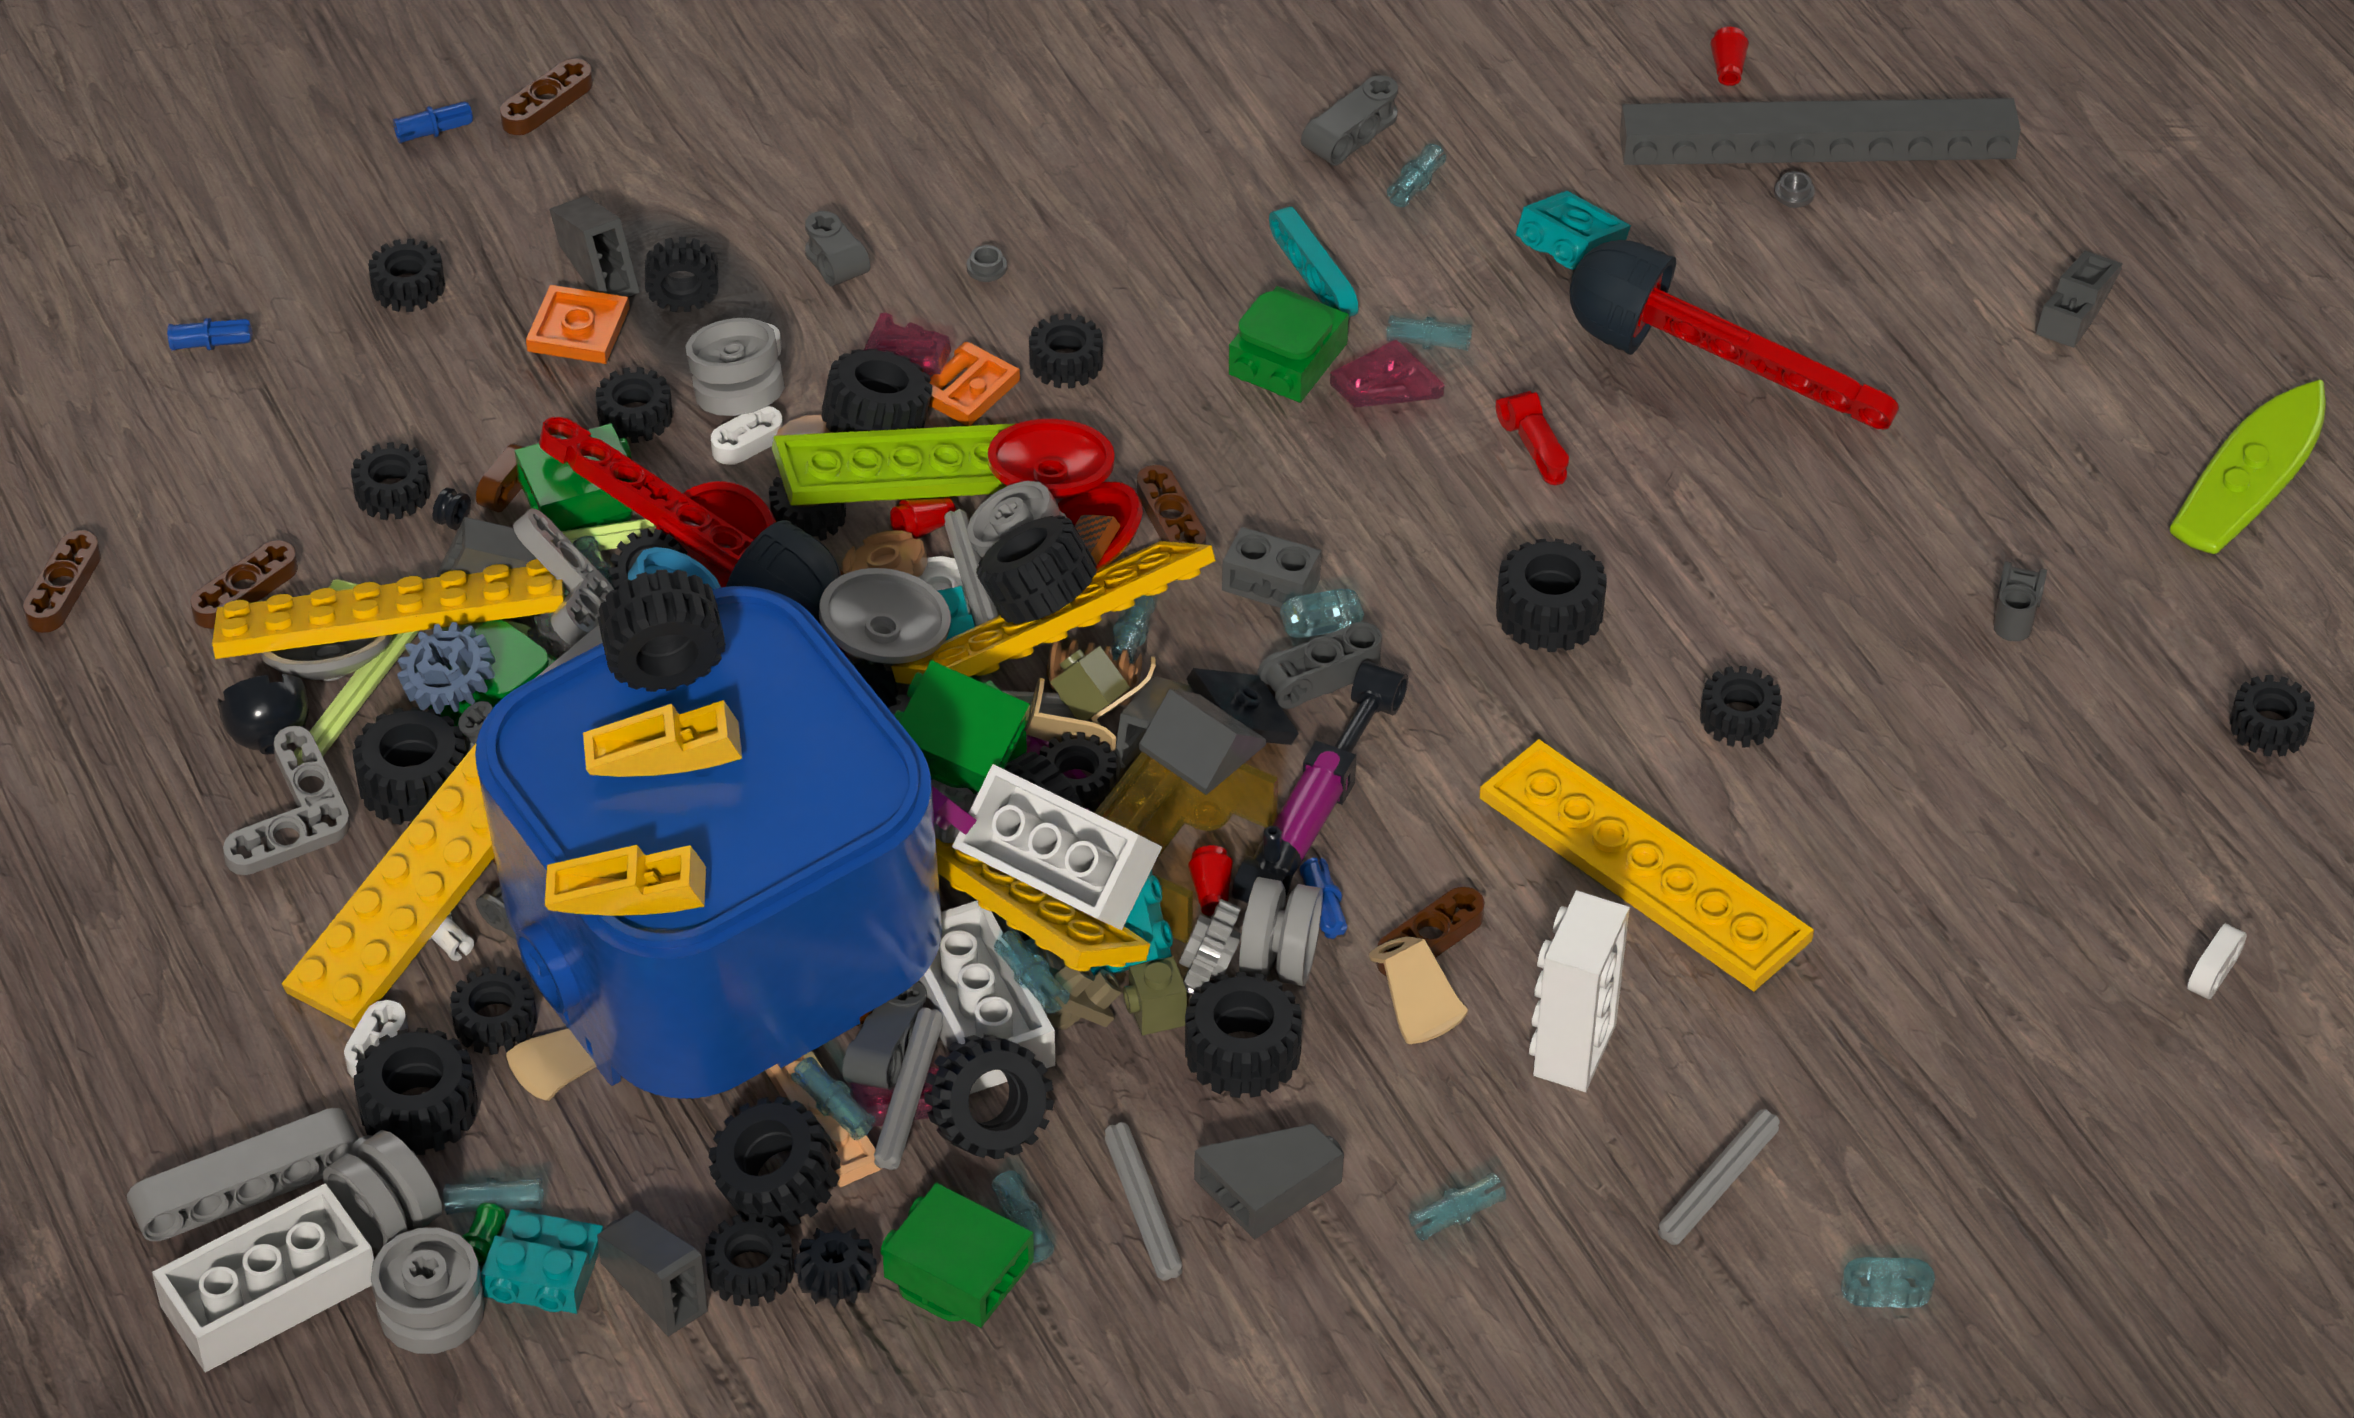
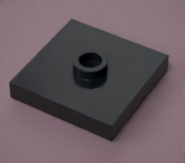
M1193 668L1186 678L1195 694L1201 695L1264 737L1266 743L1292 745L1298 736V731L1258 675Z

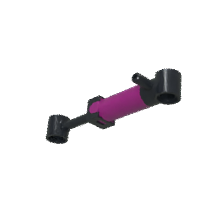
M1367 660L1362 663L1354 679L1351 691V700L1360 705L1335 746L1317 740L1314 742L1303 761V774L1273 824L1264 829L1263 840L1253 857H1246L1241 863L1232 889L1234 899L1248 903L1257 877L1282 881L1287 898L1294 874L1337 803L1343 805L1355 785L1356 754L1351 752L1375 712L1381 711L1392 716L1397 713L1406 694L1408 686L1407 674Z

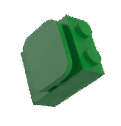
M1276 286L1273 291L1261 294L1240 319L1239 333L1229 344L1228 374L1301 403L1347 345L1349 314Z
M612 423L587 430L591 433V437L604 441L632 460L627 440L625 438H618ZM539 443L514 450L518 480L530 507L542 512L560 531L625 522L631 519L632 509L574 472L568 462L562 464L540 448ZM584 456L590 460L600 461L595 457ZM617 478L621 481L632 482L625 478Z
M494 620L481 624L475 629L477 636L484 635L496 661L491 665L495 677L484 679L488 688L486 693L478 691L473 693L475 703L485 701L495 707L511 691L536 678L557 659L547 654L543 647L505 621ZM465 700L459 702L460 707L457 712H454L450 705H445L440 717L448 715L454 720V725L459 726L458 723L462 713L471 704ZM431 704L428 707V710L433 709Z
M931 660L925 673L917 672L912 679L907 692V697L911 699L905 711L903 712L898 709L894 714L895 718L923 752L932 779L953 788L968 787L979 792L992 764L1005 769L1028 723L1030 703Z
M935 1183L925 1197L920 1196L914 1201L909 1210L908 1218L898 1230H891L884 1239L881 1246L884 1278L898 1284L901 1296L922 1309L947 1321L966 1320L982 1328L1033 1263V1232Z

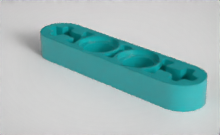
M1292 206L1272 211L1269 214V225L1275 241L1322 304L1348 313L1349 317L1358 314V300L1352 285Z

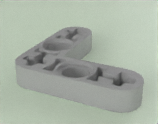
M531 508L514 522V532L522 544L557 580H562L563 587L569 592L551 616V623L559 637L573 646L599 624L598 617L600 615L598 610L600 604L606 602L605 596L614 589L608 580L547 516L539 510Z
M285 727L278 732L274 740L276 762L298 808L229 834L223 846L224 860L228 869L235 874H254L334 844L343 839L348 833V809L313 736L303 727ZM294 742L297 747L302 748V760L304 763L297 766L294 752L287 750V744ZM316 776L324 782V786L318 792L307 793L301 790L299 783L305 777ZM328 814L331 819H336V825L329 827L326 822H321V816ZM304 821H308L309 829L312 828L311 836H307ZM282 828H292L298 832L299 838L293 844L281 845L275 841L274 835ZM261 837H266L269 852H265L264 844L261 845ZM245 846L247 851H251L252 857L244 859L241 854H237V848Z

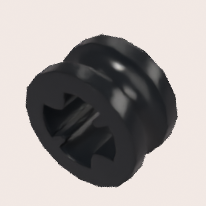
M449 487L443 489L433 507L432 516L434 522L441 525L446 523L453 530L459 529L464 517H468L471 506L470 496L461 492L457 494L455 489Z

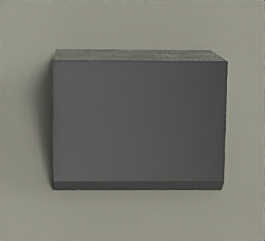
M1169 689L1139 743V750L1207 795L1266 745V739L1201 695Z

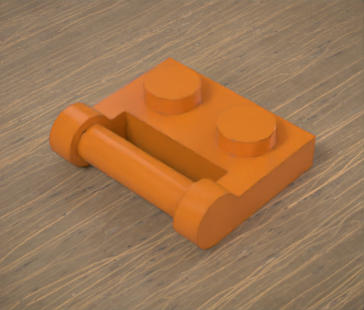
M964 342L954 351V357L930 378L932 394L929 406L966 426H971L1020 381V369L972 343ZM965 368L967 369L950 386H948L944 391L942 390L960 372H962Z

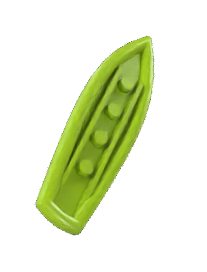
M2320 379L2277 395L2258 407L2236 427L2210 460L2173 520L2169 529L2174 537L2194 549L2217 554L2281 493L2307 461L2319 439L2326 408L2324 382Z

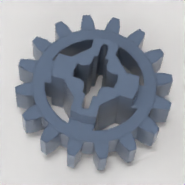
M452 622L448 631H443L440 625L436 624L433 629L434 634L428 636L420 631L418 633L420 642L417 645L412 643L405 645L409 657L398 659L402 671L397 673V676L409 701L416 700L421 710L424 711L431 704L435 713L441 714L444 706L450 705L452 710L457 712L460 707L459 702L465 700L471 705L475 703L473 696L475 691L483 693L488 691L484 679L495 677L491 665L496 661L484 635L477 636L472 626L469 625L461 632L457 622Z

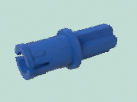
M465 101L434 110L429 106L426 107L424 112L393 119V125L396 126L394 131L399 144L432 134L435 138L439 136L441 131L471 124L473 114L469 103Z
M205 318L202 323L169 324L167 329L168 343L172 350L206 347L207 350H214L215 346L249 343L252 339L251 323L247 319L212 322L211 318Z
M1311 858L1300 866V874L1306 886L1323 889L1320 928L1326 938L1335 939L1337 935H1344L1347 930V924L1340 906L1342 894L1332 881L1327 861L1323 858L1320 859V869L1318 859Z

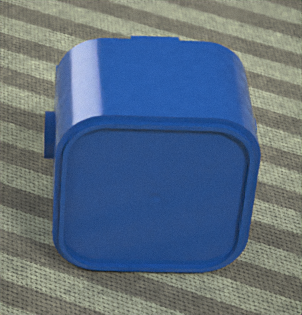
M730 586L712 589L725 636V652L721 653L722 659L719 664L711 666V672L705 677L696 678L695 683L688 686L680 685L675 690L670 691L658 689L656 692H649L643 687L637 690L630 688L627 682L620 683L615 679L614 673L610 672L604 646L601 643L511 691L491 710L478 734L475 751L476 766L504 907L510 926L516 934L522 962L542 995L596 1063L597 1069L611 1086L621 1082L622 1076L625 1080L644 1091L669 1098H702L728 1091L776 1064L780 1068L790 1064L859 1025L861 1016L895 998L918 982L932 965L940 946L942 919L930 770L923 752L812 614L793 599L758 587ZM722 700L725 701L738 720L742 759L705 769L656 776L589 775L586 770L583 732L669 704H672L677 712L682 714ZM633 845H638L645 855L691 845L706 866L705 907L648 915L605 916L550 911L545 906L547 865Z

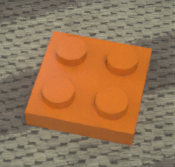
M550 285L526 338L527 352L606 364L629 311L628 297Z

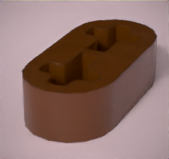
M515 443L510 444L483 475L476 491V502L478 505L499 513L519 493L522 487L518 480L514 450L523 448V446Z

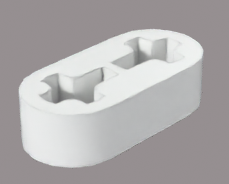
M767 406L753 413L741 414L718 426L711 434V448L714 459L721 464L735 465L771 447L773 437L783 427L780 411L774 407Z
M2226 923L2223 924L2197 962L2189 979L2187 989L2208 1000L2211 999L2237 961L2245 944L2247 934Z
M382 1000L370 1005L365 1011L344 1049L347 1071L352 1078L357 1074L356 1065L358 1058L365 1059L364 1051L370 1045L378 1046L379 1039L387 1034L390 1037L398 1035V1030L407 1029L408 1031L405 1009L401 1004L392 1000ZM378 1024L384 1025L380 1033Z

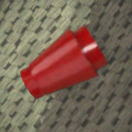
M1737 27L1720 28L1715 32L1710 42L1718 81L1726 86H1733L1741 81L1749 41L1745 37L1744 32Z
M949 497L902 500L898 506L891 509L890 521L893 531H906L912 533L913 539H918V537L921 538L945 526V514L949 511L955 512L956 508Z
M1209 845L1196 849L1188 863L1201 912L1208 916L1213 915L1220 899L1228 902L1233 861L1228 856L1227 850L1220 846Z

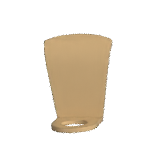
M1151 656L1150 670L1147 677L1134 689L1091 717L1093 723L1100 725L1098 722L1099 718L1143 689L1150 681L1156 667L1155 657Z
M1043 678L1038 679L1031 702L1029 720L1025 731L1026 735L1048 742L1055 737L1059 742H1062V734L1070 733L1071 739H1077V732L1085 733V740L1088 741L1092 735L1099 737V746L1106 741L1110 745V752H1115L1116 736L1106 727L1089 721L1039 713L1045 680Z
M1402 937L1388 941L1369 953L1371 961L1384 963L1397 1022L1407 1044L1422 1043L1439 1037L1461 1023L1467 1015L1468 1009L1453 991L1425 939ZM1401 946L1393 951L1383 953L1384 951L1390 948Z
M569 1028L528 1039L506 1052L509 1067L519 1083L532 1095L546 1101H550L565 1085L597 1067L596 1063Z

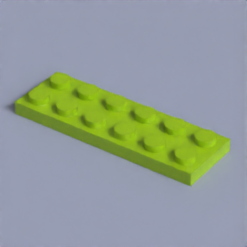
M1014 424L779 435L773 437L772 451L790 505L994 494L1007 487L993 475L989 468V445L998 433Z

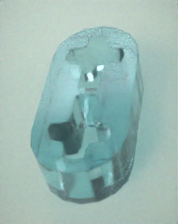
M1337 589L1293 597L1281 606L1280 616L1285 631L1289 636L1304 638L1332 633L1352 623L1361 622L1364 617V611L1358 594L1354 590Z
M1855 1258L1848 1262L1844 1268L1841 1291L1848 1302L1856 1306L1921 1307L1928 1303L1932 1297L1935 1274L1929 1264L1920 1259ZM1858 1278H1866L1867 1283L1870 1286H1861L1860 1280H1858ZM1906 1279H1914L1915 1284L1919 1287H1910V1284Z

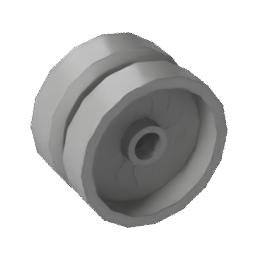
M732 318L717 321L702 327L690 337L685 345L690 373L693 374L692 381L696 402L706 412L724 416L753 413L772 404L781 396L785 388L781 364L777 359L779 355L774 329L766 322L753 318Z
M1023 481L999 490L984 501L970 518L967 535L978 555L983 557L1000 538L1025 523L1047 516L1061 515L1065 516V518L1067 517L1059 511L1057 501L1046 486L1036 481Z
M1257 877L1250 894L1242 926L1239 972H1246V976L1255 977L1256 973L1266 975L1267 977L1274 966L1277 956V975L1280 982L1305 986L1309 979L1318 941L1323 889L1297 884L1289 896L1285 909L1286 892L1282 881Z
M379 1131L358 1147V1157L346 1154L323 1171V1182L330 1188L370 1244L372 1251L376 1254L397 1235L407 1232V1228L411 1230L424 1228L442 1214V1203L428 1172L407 1145L391 1132Z
M417 1228L397 1235L381 1248L374 1259L371 1283L376 1299L378 1319L384 1335L397 1347L416 1354L444 1352L458 1347L474 1335L483 1320L485 1300L480 1282L479 1263L473 1247L459 1234L442 1228Z

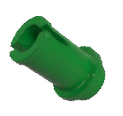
M482 1203L478 1206L469 1232L462 1235V1238L473 1247L479 1266L485 1264L494 1237L498 1236L506 1220L505 1211L492 1203Z

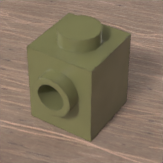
M1098 646L1086 656L1081 649L1076 651L1059 664L1064 672L1050 681L1058 692L1061 701L1068 706L1076 719L1087 721L1131 689L1101 646Z
M1174 956L1129 966V986L1123 987V997L1128 1013H1134L1141 1035L1185 1026L1187 990Z

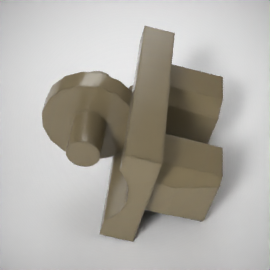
M1046 964L1036 973L1039 980L1046 982L1051 989L1050 996L1042 1002V1008L1053 1028L1066 1030L1077 1022L1080 1017L1103 1027H1107L1115 1019L1109 1005L1122 993V989L1112 973L1101 969L1093 975L1091 970L1077 971L1065 965L1058 970Z

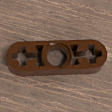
M577 58L564 60L506 100L500 107L503 130L511 135L528 134L590 91L593 85L590 64L585 60ZM543 94L556 95L554 98L547 100L537 98Z
M1150 465L1141 469L1137 475V495L1161 541L1206 545V531L1173 472L1161 465ZM1156 487L1162 488V495L1158 496ZM1168 509L1180 511L1182 515L1171 519L1163 517L1160 513ZM1184 532L1186 541L1180 540V533Z
M86 530L72 531L63 536L23 603L26 621L32 630L41 633L51 632L60 628L67 619L101 559L98 540L93 533ZM69 576L73 578L67 585L56 586L51 584L58 577Z
M281 540L267 542L194 592L191 596L190 604L195 623L203 628L214 629L217 607H223L226 603L235 600H245L249 603L258 602L291 579L298 570L294 547L290 543ZM249 579L255 581V584L247 589L233 587L240 580Z
M1454 888L1384 936L1379 941L1378 946L1402 937L1425 939L1436 958L1481 926L1484 916V898L1473 888ZM1458 907L1460 910L1455 913V909ZM1424 927H1435L1441 930L1443 934L1438 938L1428 939L1421 936L1418 931ZM1401 946L1390 948L1384 951L1383 953L1393 951ZM1376 962L1378 970L1387 977L1384 963Z

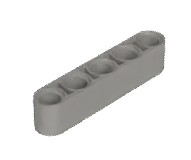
M340 1108L325 1109L143 1179L130 1188L127 1194V1202L145 1239L149 1241L166 1240L323 1179V1171L346 1155L352 1144L359 1138L344 1110Z

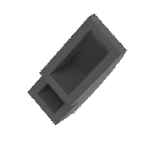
M2084 251L2060 277L2057 291L2044 304L2036 335L2074 348L2100 311L2123 264Z

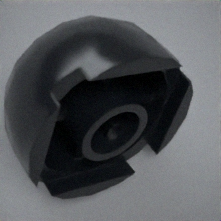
M282 674L283 682L270 683L268 675H262L242 680L226 688L223 691L225 700L222 701L218 698L217 704L220 718L227 733L237 744L243 747L260 750L262 754H274V740L280 730L289 726L305 728L309 714V702L306 687L301 678Z

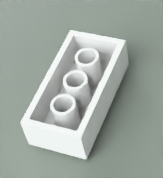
M992 764L968 813L977 820L966 835L959 831L952 845L953 848L1119 930L1123 929L1162 849V846Z
M1577 890L1568 908L1560 907L1553 926L1555 937L1553 941H1544L1537 962V967L1543 968L1537 980L1534 993L1535 997L1541 999L1536 1005L1532 1018V1026L1537 1027L1529 1048V1055L1535 1056L1533 1076L1579 1091H1587L1616 1026L1630 907Z
M974 901L941 912L942 937L940 946L932 965L918 982L925 986L927 993L926 1001L923 1004L924 1007L931 1010L937 1009L943 1015V1024L939 1037L948 1054L950 1055L951 1053L947 1047L952 1043L965 1044L964 1037L975 1035L983 1038L984 1034L1007 1039L1029 1049L1035 1054L1034 1059L1043 1062L1046 1068L1055 1066V1030L992 911L983 909L978 905V901ZM1001 1070L989 1071L975 1081L970 1094L1008 1081Z
M324 1183L153 1271L152 1275L160 1307L206 1373L372 1286L371 1273L374 1256L370 1244L327 1184Z

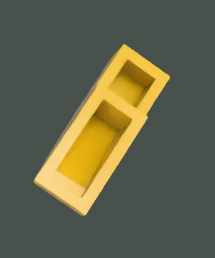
M724 700L679 714L675 707L669 704L583 732L585 763L589 775L614 777L656 776L705 769L742 759L739 723Z
M638 845L553 863L547 865L545 906L550 911L605 916L648 915L705 907L706 866L691 845L645 855Z

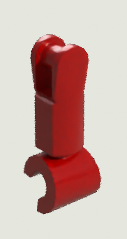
M1530 390L1496 400L1495 407L1499 422L1506 431L1511 432L1519 429L1518 435L1532 459L1535 460L1543 480L1550 485L1563 484L1567 479L1566 468L1569 465V456L1560 443H1558V439L1543 416L1538 393H1532Z

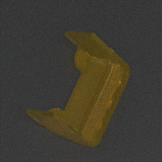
M1141 752L1094 813L1162 846L1157 857L1158 859L1184 824L1199 830L1212 831L1223 827L1231 816L1235 814L1265 828L1271 826L1277 817L1278 778L1244 763L1205 795L1144 752ZM1153 874L1159 880L1163 896L1160 907L1163 919L1169 924L1173 938L1187 943L1192 933L1193 891Z

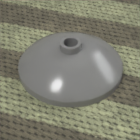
M886 568L859 569L838 577L824 590L819 606L821 625L835 644L857 658L878 664H904L931 655L945 642L951 623L949 607L945 599L934 587L909 573Z
M392 635L261 653V656L266 664L281 673L310 680L333 681L357 671L379 656L389 644Z

